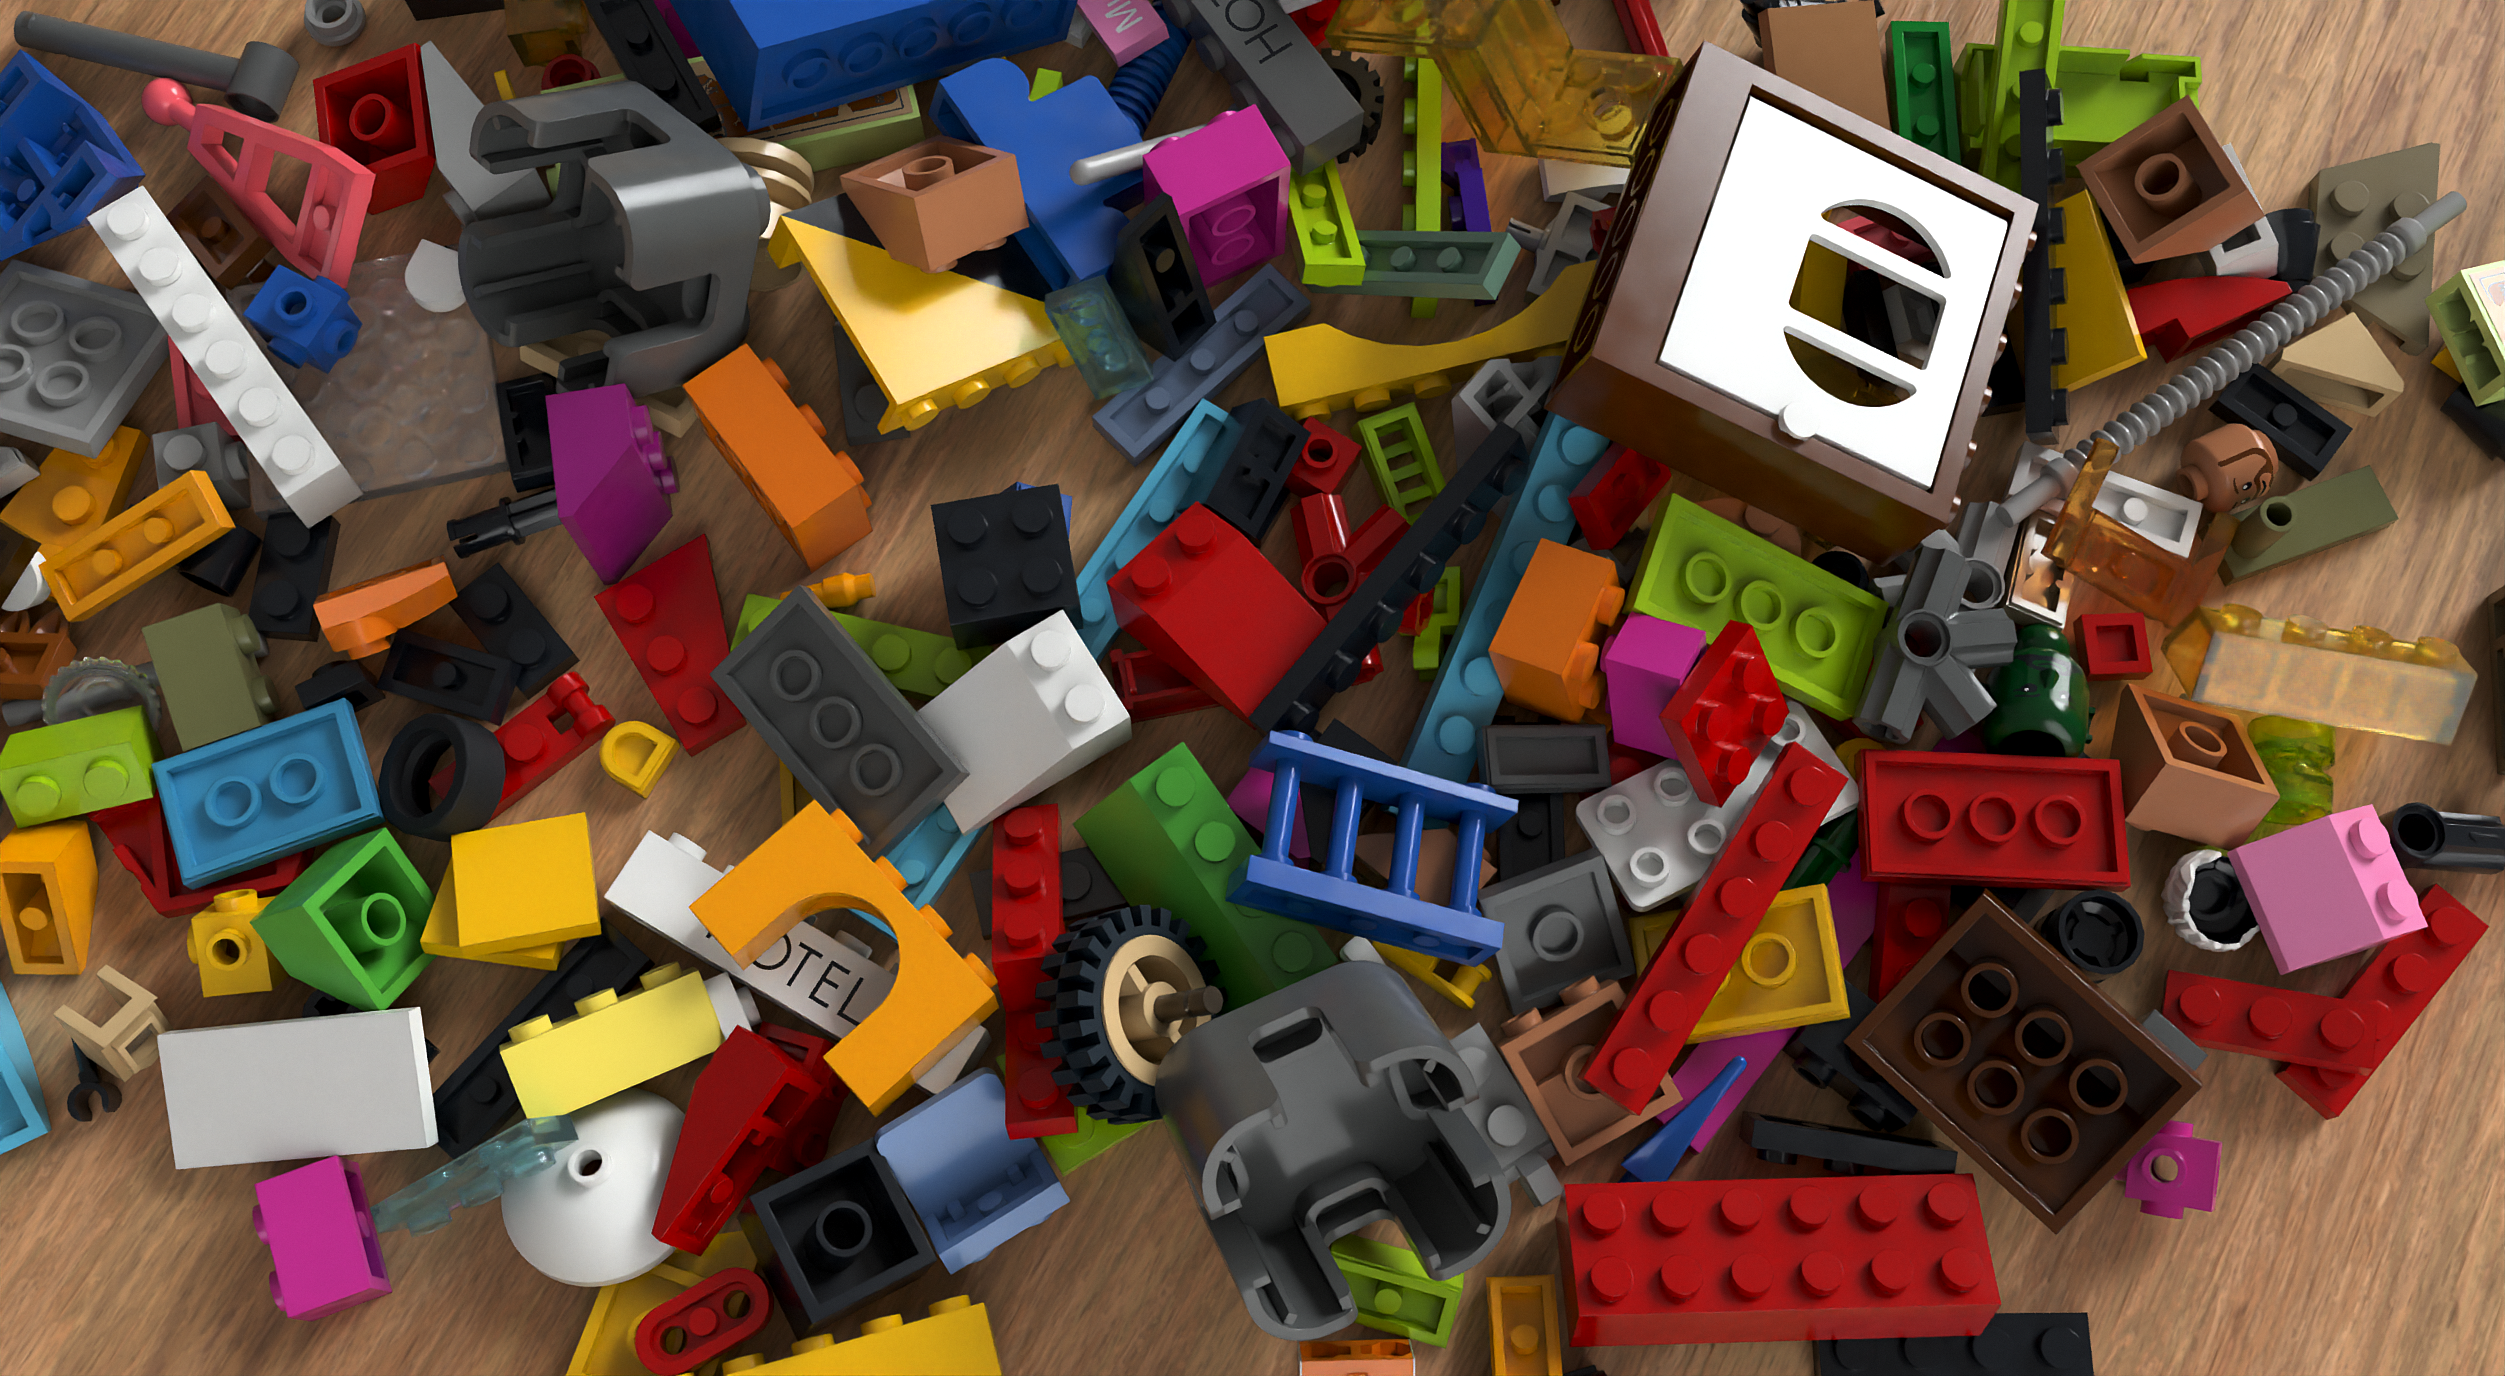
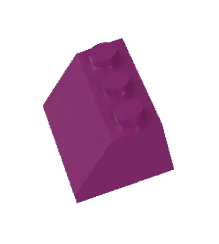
M625 383L546 395L558 518L603 584H616L673 516L670 494L680 491L679 476L674 457L672 455L666 456L661 432H653L647 406H637Z

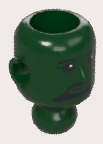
M2035 623L2026 625L2016 631L2017 643L2014 647L2013 662L2004 667H1993L1986 676L1985 683L1980 682L1997 704L1992 712L1981 720V742L1987 754L2078 758L2084 751L2085 744H2090L2092 741L2089 729L2096 708L2089 706L2090 691L2083 669L2069 656L2070 646L2062 632L2047 624Z

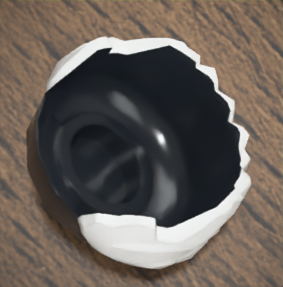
M2210 849L2193 851L2178 859L2177 864L2170 870L2169 877L2165 881V887L2161 894L2162 899L2165 901L2163 909L2168 916L2167 923L2175 926L2176 934L2184 938L2186 943H2191V945H2196L2200 949L2211 950L2212 952L2236 951L2249 942L2255 933L2260 931V928L2230 859L2222 856L2221 852Z

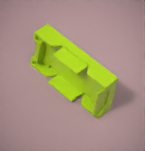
M1966 43L1953 67L1961 166L1972 172H1979L1994 45ZM2060 45L2055 88H2062L2064 125L2053 126L2054 148L2063 147L2065 177L2083 178L2076 165L2186 95L2190 96L2199 110L2198 88L2202 84L2201 57L2142 53L2126 61L2130 56V49Z

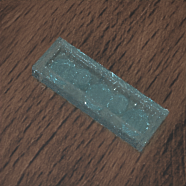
M570 1114L525 1119L370 1207L378 1234L409 1229L412 1237L432 1233L453 1221L450 1212L460 1206H463V1208L475 1207L503 1194L504 1189L501 1183L515 1176L516 1179H522L552 1167L557 1162L554 1153L579 1140Z

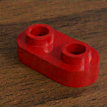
M727 1268L712 1275L647 1313L640 1322L635 1336V1349L639 1360L648 1370L662 1376H677L694 1372L755 1337L765 1329L774 1311V1296L771 1287L762 1276L745 1268ZM745 1292L750 1298V1309L745 1316L734 1319L729 1313V1302L735 1294ZM682 1328L687 1334V1345L682 1352L672 1355L666 1347L667 1336L672 1330Z

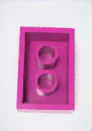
M1256 104L1238 112H1223L1211 119L1206 127L1182 138L1178 136L1166 138L1157 143L1149 153L1142 155L1144 207L1151 203L1162 191L1172 196L1205 290L1285 253L1291 163Z

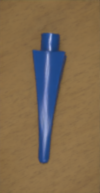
M1739 1055L1734 1057L1684 1108L1624 1156V1161L1621 1165L1627 1171L1617 1183L1667 1181L1705 1120L1746 1069L1747 1062L1745 1058Z

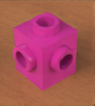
M2169 1120L2114 1176V1179L2126 1182L2124 1197L2141 1200L2140 1212L2183 1219L2184 1207L2212 1212L2215 1210L2223 1142L2192 1137L2194 1124ZM2161 1155L2169 1156L2176 1162L2178 1174L2174 1180H2166L2158 1174L2156 1162Z

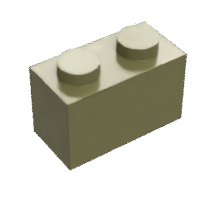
M216 603L141 628L183 752H188L276 721L274 713L281 710L279 695L271 678L268 675L261 676L253 652L260 650V640L256 628L247 614L240 615L239 609L222 603Z

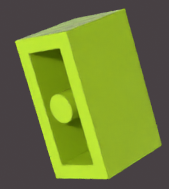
M144 705L134 706L10 734L0 755V791L19 829L153 798L157 784L151 764L165 760L166 757Z

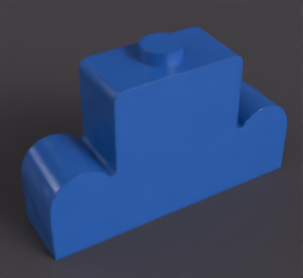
M999 58L982 60L938 81L928 115L944 136L1015 154L1029 227L1015 232L1013 235L1064 307L1068 309L1110 286L1117 234L1130 222L1123 213L1144 201L1143 168L1080 186L1071 180L1069 175L1070 167L1077 160L1143 142L1139 128L1132 118L1122 113L1102 83L1095 76H1085L1040 99L1030 101L1028 100V79L1016 64Z

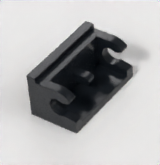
M1264 397L1232 407L1175 511L1182 514L1193 503L1198 501L1248 539L1255 538L1307 443L1311 432Z

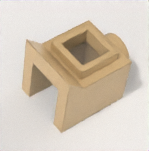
M105 965L96 975L121 1007L108 1022L99 1028L64 1004L53 1015L86 1057L126 1082L134 1073L137 1074L140 1070L148 1068L159 1057L157 1035L173 1031L174 1028L154 1001L158 997L110 966Z

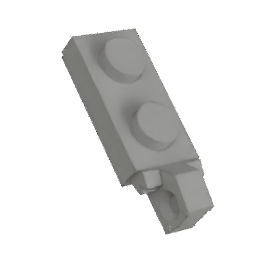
M1477 1023L1449 1041L1471 1071L1479 1093V1099L1461 1108L1498 1160L1507 1184L1509 1185L1518 1180L1534 1207H1542L1562 1194L1563 1188L1546 1161L1556 1155L1557 1152L1519 1085L1480 1023Z

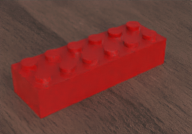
M1973 1173L1564 1184L1555 1216L1569 1347L1980 1336L2002 1305Z

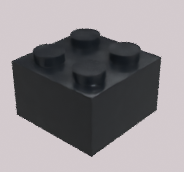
M1059 483L931 505L949 622L957 650L1004 643L1062 609L1075 630L1084 629Z
M874 1137L749 1196L736 1217L797 1341L920 1279L938 1260L885 1156H881Z

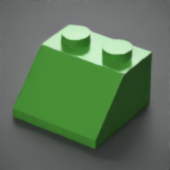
M386 827L332 845L250 921V924L290 976L364 1012L386 1010L438 956L425 954L420 944V939L436 897Z

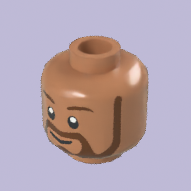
M2231 423L2200 436L2184 446L2180 457L2181 468L2176 472V481L2184 497L2203 503V508L2206 511L2223 514L2260 498L2269 492L2274 480V474L2277 473L2279 468L2277 453L2272 442L2261 431L2251 430L2242 424Z

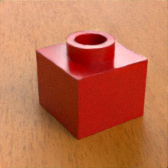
M1309 416L1303 427L1310 431L1311 435L1283 486L1300 498L1318 493L1326 495L1341 494L1360 465L1363 446ZM1313 451L1327 459V461L1316 462L1310 458L1309 453Z

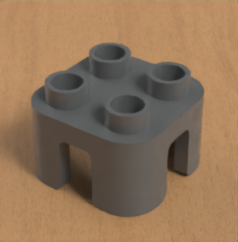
M631 80L491 102L479 111L471 131L469 152L471 157L490 173L497 175L561 163L557 194L549 206L473 222L466 226L460 235L458 269L462 290L472 314L485 332L503 346L521 347L585 330L602 331L611 337V339L604 343L602 350L567 358L559 363L556 392L559 394L625 383L633 399L680 387L738 348L739 343L747 336L750 325L747 299L759 236L766 231L771 215L770 198L766 185L753 167L740 162L730 150L642 84Z
M1350 961L1325 969L1192 1029L1170 1048L1160 1064L1155 1081L1157 1106L1199 1212L1251 1318L1262 1330L1274 1337L1290 1341L1318 1339L1351 1325L1356 1320L1358 1309L1350 1287L1328 1249L1329 1245L1338 1238L1375 1221L1383 1219L1392 1220L1398 1226L1428 1277L1435 1281H1444L1467 1271L1481 1262L1496 1247L1507 1229L1512 1203L1505 1175L1498 1160L1461 1108L1479 1099L1473 1075L1400 974L1386 965L1373 961Z

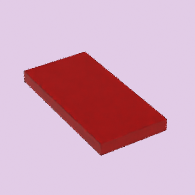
M1860 749L1854 755L1855 777L1859 793L1857 815L1861 882L2078 891L2099 889L2108 892H2123L2131 887L2120 760Z

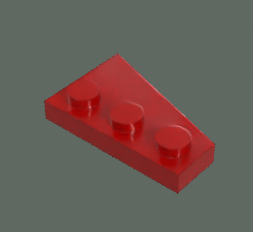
M705 533L594 596L691 757L747 725L745 716L709 675L730 654V646L723 617L724 610L721 595L717 588L712 564L713 557L710 542Z

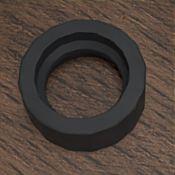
M426 713L409 721L393 738L383 758L378 781L380 805L389 823L405 834L439 842H451V835L480 830L491 819L502 797L506 776L504 751L494 733L481 724L441 713ZM453 745L456 761L453 783L445 799L432 811L429 800L430 784L428 780L431 779L432 772L439 758Z

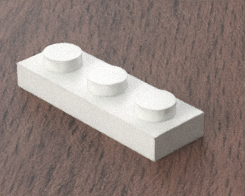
M2024 441L2017 450L2001 503H2004L2040 478L2041 468L2055 458H2063L2064 454ZM2106 469L2102 473H2094L2091 481L2087 483L2081 482L2080 488L2069 497L2064 499L2055 497L2040 507L2039 510L2084 528L2083 532L2180 566L2189 556L2203 503Z

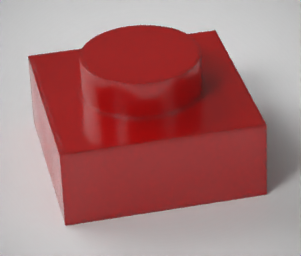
M2143 612L2081 614L2073 622L2079 666L2083 669L2087 682L2144 680L2153 672Z

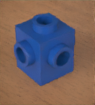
M278 264L242 314L263 340L269 343L267 349L277 358L297 369H301L304 363H307L326 374L331 371L338 359L345 357L352 350L358 337V331L363 325L347 303L351 298L350 295L339 285L319 275L316 276L314 281H311Z

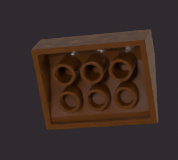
M1986 888L1938 937L1843 1041L2055 1235L2204 1086L2196 1071Z

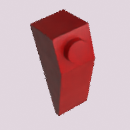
M737 1024L726 1041L716 1049L712 1060L695 1082L651 1234L662 1243L701 1257L825 1086L778 1045Z

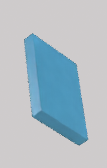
M346 698L151 764L183 885L192 890L386 822L353 705Z

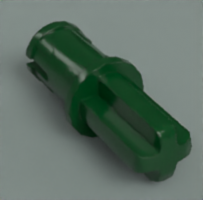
M1857 808L1827 822L1818 834L1813 836L1806 847L1808 852L1787 878L1780 891L1823 883L1827 887L1837 872H1849L1852 867L1849 860L1859 847Z

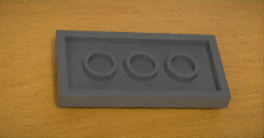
M798 585L709 674L813 799L829 815L839 808L851 819L864 836V839L857 845L872 862H875L881 855L886 857L970 775L961 762L808 587Z

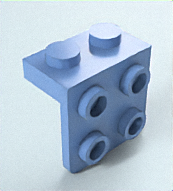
M983 1067L977 1069L881 1127L874 1136L881 1156H885L896 1180L922 1219L940 1259L951 1275L970 1263L986 1258L994 1248L1026 1228L1044 1222L1055 1210L1070 1202L1069 1197L1035 1139H1009L1005 1126V1088L995 1071L991 1068Z

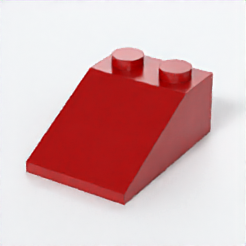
M1198 501L1193 503L1106 582L1118 626L1253 730H1256L1248 717L1328 625L1323 617L1241 532Z

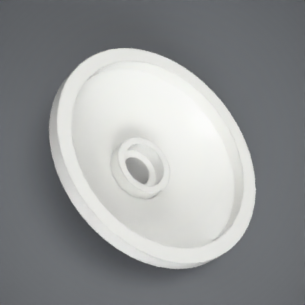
M629 1087L532 1129L530 1128L515 1148L509 1160L501 1193L504 1224L510 1239L520 1254L544 1275L565 1284L582 1287L608 1286L631 1280L648 1272L668 1258L677 1248L658 1241L651 1232L686 1115L673 1103L655 1093ZM602 1160L601 1167L595 1174L582 1176L583 1169L589 1162Z

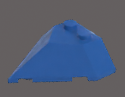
M21 49L0 73V261L40 243L90 226L91 224L86 217L137 189L139 183L146 176L104 116L41 63Z

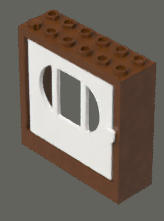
M1704 40L1653 106L1544 409L1884 567L1904 552L1914 551L1923 539L1936 530L1946 529L1958 512L1961 497L1956 494L1961 474L1970 464L1976 451L1977 443L1971 439L1977 419L1983 414L1991 399L1992 388L1987 383L1991 369L2001 357L2007 343V335L2002 333L2006 317L2016 305L2022 291V283L2017 281L2026 255L2032 251L2036 242L2037 234L2035 231H2032L2039 204ZM1844 207L1932 250L1938 259L1944 278L1825 221L1821 214L1833 208ZM1809 240L1939 303L1940 310L1922 370L1790 307L1789 299ZM1784 332L1906 389L1910 397L1900 403L1885 407L1857 406L1833 397L1819 388L1802 371L1790 352Z

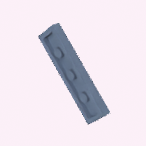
M1270 263L1266 264L1213 311L1217 323L1176 362L1164 355L1157 359L1092 416L1093 427L1136 467L1184 425L1202 398L1210 402L1265 353L1263 337L1290 331L1309 315L1311 301Z

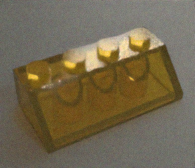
M2234 603L2224 604L2222 609L2198 605L2164 638L2160 649L2192 702L2445 745L2452 744L2478 674L2459 653V648L2440 638L2421 636L2417 642L2395 639L2389 633L2371 626L2356 625L2352 631L2329 628L2324 622L2306 615L2292 614L2288 616L2287 620L2264 617L2259 611L2251 607Z

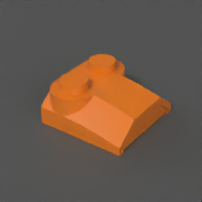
M443 554L319 595L313 607L333 652L348 650L351 660H355L389 648V642H391L390 634L436 611L458 597V593Z

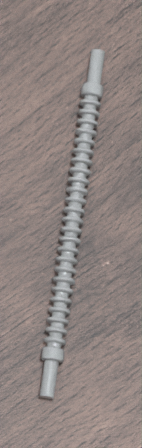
M2451 191L2415 217H2403L2388 226L2386 231L2377 234L2373 241H2368L2362 245L2360 250L2351 252L2348 259L2344 258L2338 261L2336 266L2327 269L2323 276L2314 278L2310 285H2305L2299 289L2297 294L2288 296L2285 303L2275 305L2272 312L2262 314L2259 321L2249 323L2246 330H2240L2236 332L2233 339L2229 338L2223 341L2221 348L2210 350L2208 357L2197 359L2195 366L2184 368L2182 375H2175L2171 377L2169 384L2158 386L2156 394L2150 393L2145 395L2142 403L2132 404L2129 412L2119 413L2116 421L2105 423L2103 431L2096 430L2092 432L2090 440L2083 439L2079 441L2076 449L2071 448L2065 451L2063 458H2055L2044 465L2040 471V478L1996 507L1997 518L2004 526L2011 528L2053 498L2064 499L2069 497L2080 488L2081 482L2087 483L2093 479L2094 473L2104 472L2107 468V463H2117L2121 454L2127 455L2131 453L2134 445L2140 446L2144 444L2147 436H2155L2159 433L2161 427L2170 426L2174 418H2180L2185 415L2187 408L2193 409L2197 407L2200 399L2210 398L2213 390L2223 389L2226 381L2236 380L2239 372L2249 371L2252 363L2257 364L2261 362L2265 354L2274 353L2278 345L2287 344L2291 336L2300 335L2304 328L2311 327L2317 319L2326 317L2329 310L2339 308L2342 301H2347L2353 297L2355 292L2364 290L2367 283L2376 282L2380 275L2389 273L2392 266L2401 264L2405 258L2411 257L2422 250L2427 243L2428 236L2466 210L2467 203L2465 198L2460 193Z

